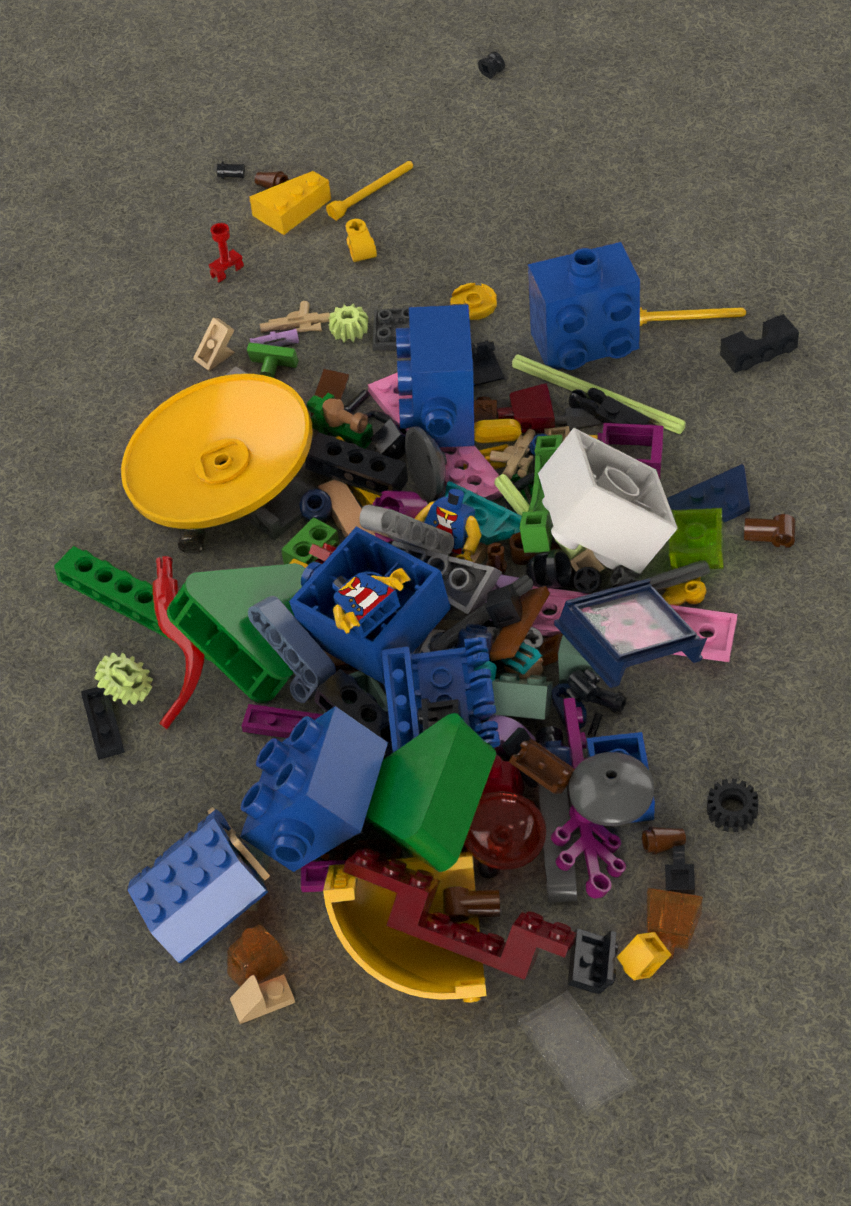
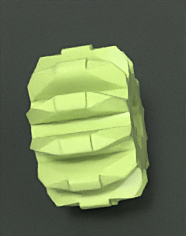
M354 303L351 306L343 304L342 308L335 307V311L330 313L329 330L335 337V340L341 338L343 343H345L347 339H351L354 343L355 337L362 339L363 334L367 333L368 316L362 307L356 308Z

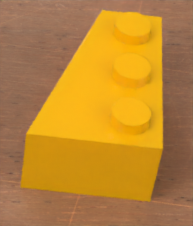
M311 171L249 196L252 216L285 235L331 200L329 180Z

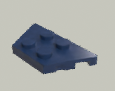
M744 465L736 466L668 497L667 501L671 512L678 514V518L691 522L696 527L705 531L749 512L750 502Z

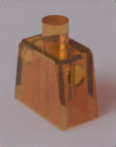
M648 888L647 933H656L671 953L668 959H672L675 947L688 949L702 914L703 896Z
M258 924L253 928L244 930L242 937L229 946L227 950V974L239 987L252 975H255L257 982L260 983L289 959L279 942L261 924Z

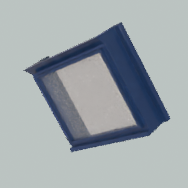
M649 578L567 600L560 618L554 621V625L610 688L619 686L625 669L633 665L680 651L693 663L699 662L703 658L701 652L707 638H700L650 585L651 580Z

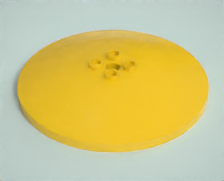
M232 374L194 384L159 405L143 420L132 435L125 449L121 465V478L124 490L140 514L163 526L178 529H199L239 519L272 500L299 472L305 462L312 442L313 431L310 414L303 399L292 387L272 377L258 374Z

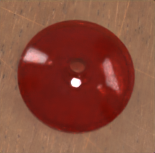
M506 791L486 793L480 798L464 845L475 859L489 867L502 870L517 869L531 863L542 851L546 840V824L539 809L525 797ZM502 837L505 839V841H498L497 838Z

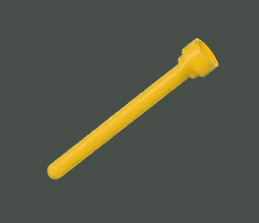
M407 161L345 200H335L326 206L328 215L336 221L342 218L349 207L411 170L413 163Z
M640 307V326L647 324V321L744 317L746 310L744 308L647 312V310H642V307Z

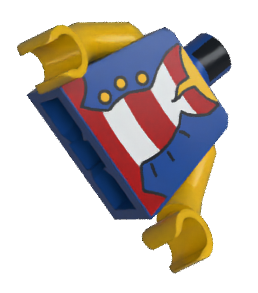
M450 489L448 497H441L437 501L430 502L417 514L415 519L452 534L454 546L451 552L458 554L455 558L473 562L470 557L475 554L481 539V531L475 518V510L473 507L463 504V491Z
M399 568L390 577L369 576L365 573H358L350 581L344 576L336 578L332 588L336 591L333 596L336 604L333 613L337 628L344 630L346 634L350 633V630L353 629L361 639L368 635L400 607L395 589L401 591L403 589L402 584L411 580L406 572Z

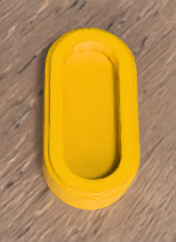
M514 419L481 420L474 423V440L479 443L515 441L521 435V424Z

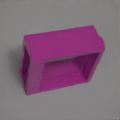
M604 423L603 433H598L597 440L607 445L652 446L651 460H636L656 469L659 479L661 478L664 426Z

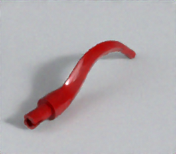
M162 556V559L160 557L156 559L157 579L152 583L155 614L162 632L179 645L183 650L186 660L185 678L180 695L159 722L161 726L168 729L193 694L201 676L205 655L170 622L167 616L168 605L178 593L179 587L178 581L173 579V559L169 556Z

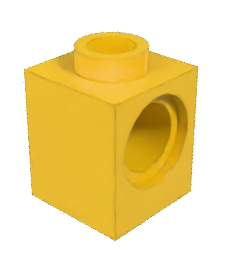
M651 932L637 934L617 956V959L628 976L633 980H639L653 976L671 956V953L656 933Z

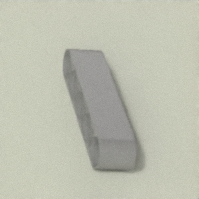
M366 505L361 510L360 524L367 530L404 544L449 555L453 549L454 538L452 534L392 509Z

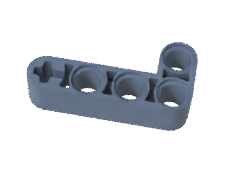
M269 596L249 608L248 617L251 623L296 674L290 684V692L297 702L305 703L316 695L317 688L336 673L332 660L277 597Z

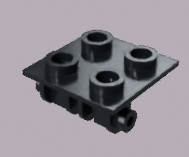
M485 340L484 342L477 343V348L472 343L473 386L504 379L494 354V342Z

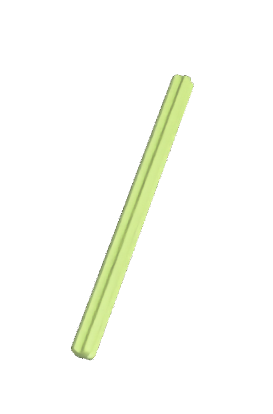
M519 354L512 360L513 368L570 391L579 389L588 394L589 389L595 387L603 391L606 396H610L649 417L650 423L664 426L665 429L677 434H681L685 429L686 422L620 394Z

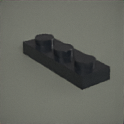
M95 687L81 691L98 760L125 753L110 695H104L105 688Z

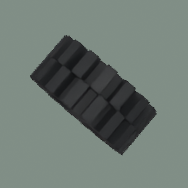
M732 778V783H728V780L724 779L722 780V786L718 782L714 784V789H710L707 798V815H709L711 823L715 821V827L718 829L723 825V831L728 832L729 827L733 828V832H738L740 826L742 830H746L748 824L752 826L754 818L756 819L758 815L759 803L757 792H753L754 787L749 785L746 788V781L743 780L740 784H737V779ZM735 799L743 804V809L728 811L722 807V803L725 800Z

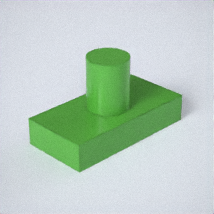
M249 342L247 347V353L251 362L263 363L260 375L274 378L277 365L296 368L299 362L296 351L293 348Z

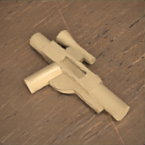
M302 301L300 303V311L291 312L287 317L271 319L267 323H261L260 329L261 333L296 328L297 333L322 331L321 323L329 322L330 314L329 312L322 314L317 312L309 313V302Z
M528 429L524 436L520 435L514 446L507 447L504 452L491 450L490 460L507 463L502 474H505L509 479L512 478L516 471L522 478L527 475L533 456L530 455L528 458H525V456L530 451L529 446L536 432L533 429Z

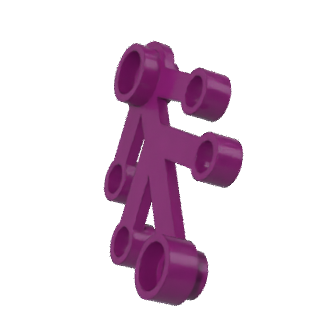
M572 805L569 809L571 819L562 827L555 829L551 834V840L557 846H565L571 838L570 834L578 827L581 837L567 851H562L556 858L555 863L559 869L568 871L574 865L575 859L584 851L589 879L586 882V892L594 899L603 898L611 889L612 884L608 876L600 872L597 855L607 864L606 870L612 877H620L626 870V864L612 853H615L621 846V840L615 834H611L603 825L585 819ZM592 831L603 840L602 843L593 837Z

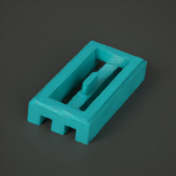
M522 642L519 650L532 657L529 658L519 651L514 656L518 660L525 662L523 666L510 658L498 660L522 675L541 657L537 649Z

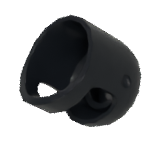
M553 549L550 552L536 554L528 561L526 566V574L532 579L533 586L561 588L568 586L572 580L573 570L568 555L561 549Z

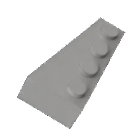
M393 541L391 544L441 570L449 604L467 614H471L486 602L487 593L493 590L502 574V571L487 565Z

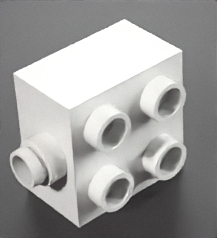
M576 428L572 429L538 473L545 495L542 503L550 512L553 522L551 529L553 537L569 549H576L580 544L592 550L595 557L610 569L615 570L623 565L640 574L678 529L656 469Z

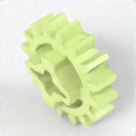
M112 653L110 657L104 656L102 661H100L95 670L97 673L94 678L99 681L98 688L106 689L104 692L105 696L111 694L113 695V701L121 699L122 703L126 705L128 700H130L135 705L138 700L144 701L152 689L151 683L153 678L148 677L150 671L142 669L144 663H135V657L133 656L128 659L124 653H121L120 657Z

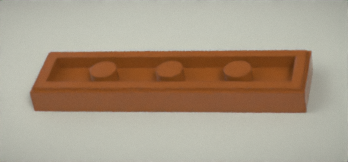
M546 586L531 589L521 596L520 601L523 606L521 621L502 628L491 647V661L515 656L550 595Z

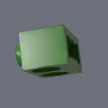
M313 517L281 549L284 564H289L293 559L308 565L318 558L309 554L312 544L323 547V544L327 543L338 547V531Z

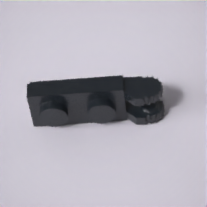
M595 387L590 388L587 392V395L592 400L584 398L579 403L583 410L595 416V419L603 423L649 425L650 423L649 417L610 396H606L603 391Z

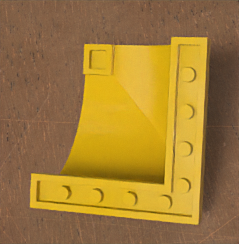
M472 852L460 853L457 862L443 872H438L416 857L396 859L406 863V868L414 871L418 869L426 870L434 875L433 878L440 880L429 912L431 914L434 912L443 913L444 889L457 886L465 887L469 891H476ZM345 864L329 865L323 893L330 922L346 951L367 973L393 989L422 998L439 1000L463 999V1002L480 1001L481 997L487 996L483 963L386 926L397 893L342 872ZM472 917L465 922L457 923L471 924L480 932L478 917Z

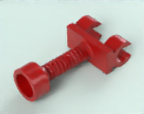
M217 223L211 227L212 239L218 242L220 258L210 263L209 268L211 269V277L217 276L218 283L226 279L224 272L226 269L235 265V271H238L244 267L242 255L234 249L228 252L227 240L230 238L229 226L225 223Z

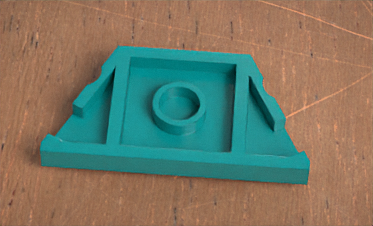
M451 481L447 482L445 497H448L450 489H459L464 492L463 504L474 508L475 518L481 531L479 542L489 545L511 538L512 535L520 532L521 515Z

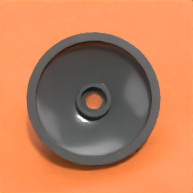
M418 426L411 427L406 433L405 450L412 479L424 499L428 501L436 500L442 492L446 476L445 465L447 464L445 453L441 451L437 442L424 429Z
M604 752L590 756L575 768L574 773L570 777L569 796L572 805L585 819L599 825L620 826L633 822L649 809L653 801L654 781L650 771L638 759L624 753Z

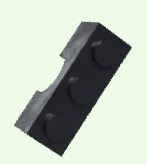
M782 314L763 322L762 339L748 338L743 331L722 338L720 356L734 373L749 370L756 364L771 361L778 355L790 353L798 348L799 331Z

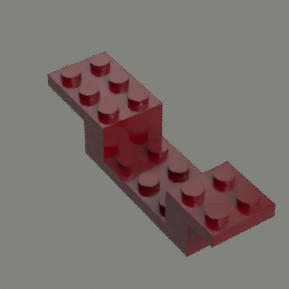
M371 849L358 850L345 862L342 872L397 893L386 926L524 980L533 968L540 948L565 958L577 934L571 931V927L560 922L549 923L544 921L543 916L528 911L527 913L521 912L511 927L507 941L504 942L505 939L493 933H488V935L480 933L471 924H457L449 921L450 917L443 913H429L440 880L433 878L434 875L421 869L414 871L406 868L407 864L400 860L390 859L388 861L380 858V854Z

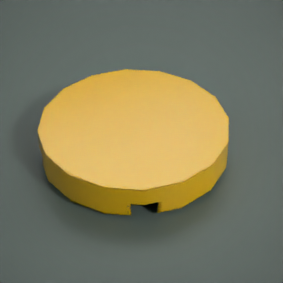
M467 283L453 291L450 305L468 304L469 319L479 320L486 318L494 312L497 307V295L488 285L481 283L480 286L475 285V283Z

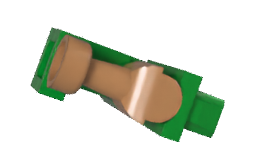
M327 393L323 398L313 395L307 402V410L314 413L311 417L312 428L318 430L319 433L333 437L340 436L345 442L356 444L364 449L372 442L370 438L374 435L373 428L368 423L367 415L360 412L353 415L344 409L343 402L340 399H334V395Z

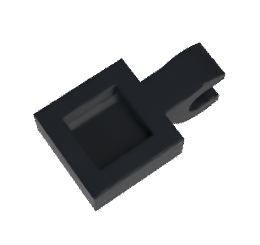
M673 846V864H665L666 895H695L694 864H685V846Z

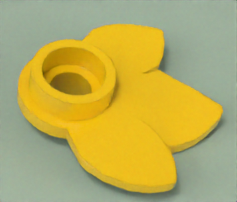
M701 577L666 588L665 590L667 591L662 597L669 605L679 606L685 602L688 604H698L705 598L706 586L701 582Z

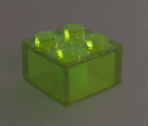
M722 508L671 510L678 528L669 538L671 569L674 570L700 560L708 562L710 569H724V520Z

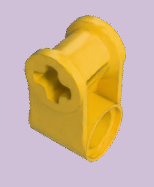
M361 219L349 220L346 223V232L348 234L346 240L353 262L377 257L376 246L373 238L370 236L366 223Z

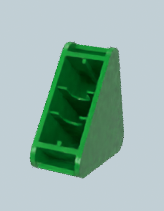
M292 563L192 573L187 577L174 599L168 605L167 616L170 622L251 700L260 704L269 703L275 698L294 672L251 623L248 617V610L263 599L275 596L294 616L289 601L302 588L301 577L305 567Z
M452 713L445 716L382 761L364 821L381 836L438 872L448 870L457 862L495 760L496 750L470 728L459 714Z

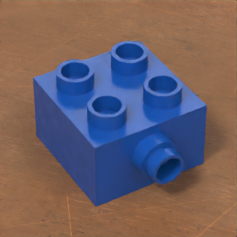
M621 242L593 249L582 248L576 250L573 254L528 264L531 335L545 365L554 369L575 370L589 361L609 356L615 359L622 358L633 350L639 349L640 279Z
M469 305L409 307V328H396L397 358H411V360L397 361L399 396L412 395V398L399 399L400 429L418 426L424 429L437 442L439 447L474 446V388Z
M357 526L323 564L312 562L305 568L301 577L302 588L289 601L297 621L323 651L384 685L385 678L381 650L409 646L410 654H412L451 609L441 570ZM399 568L406 572L411 580L402 584L403 589L401 591L395 589L400 607L368 635L361 639L353 629L350 630V633L346 634L344 630L337 628L333 609L336 606L333 596L336 591L332 588L336 578L344 576L350 581L358 573H365L369 576L390 577Z
M336 706L315 720L309 716L302 718L292 730L290 737L282 742L273 738L260 751L256 760V766L263 771L259 782L255 783L248 790L242 800L241 810L248 815L240 838L292 872H295L357 835L362 830L388 742Z

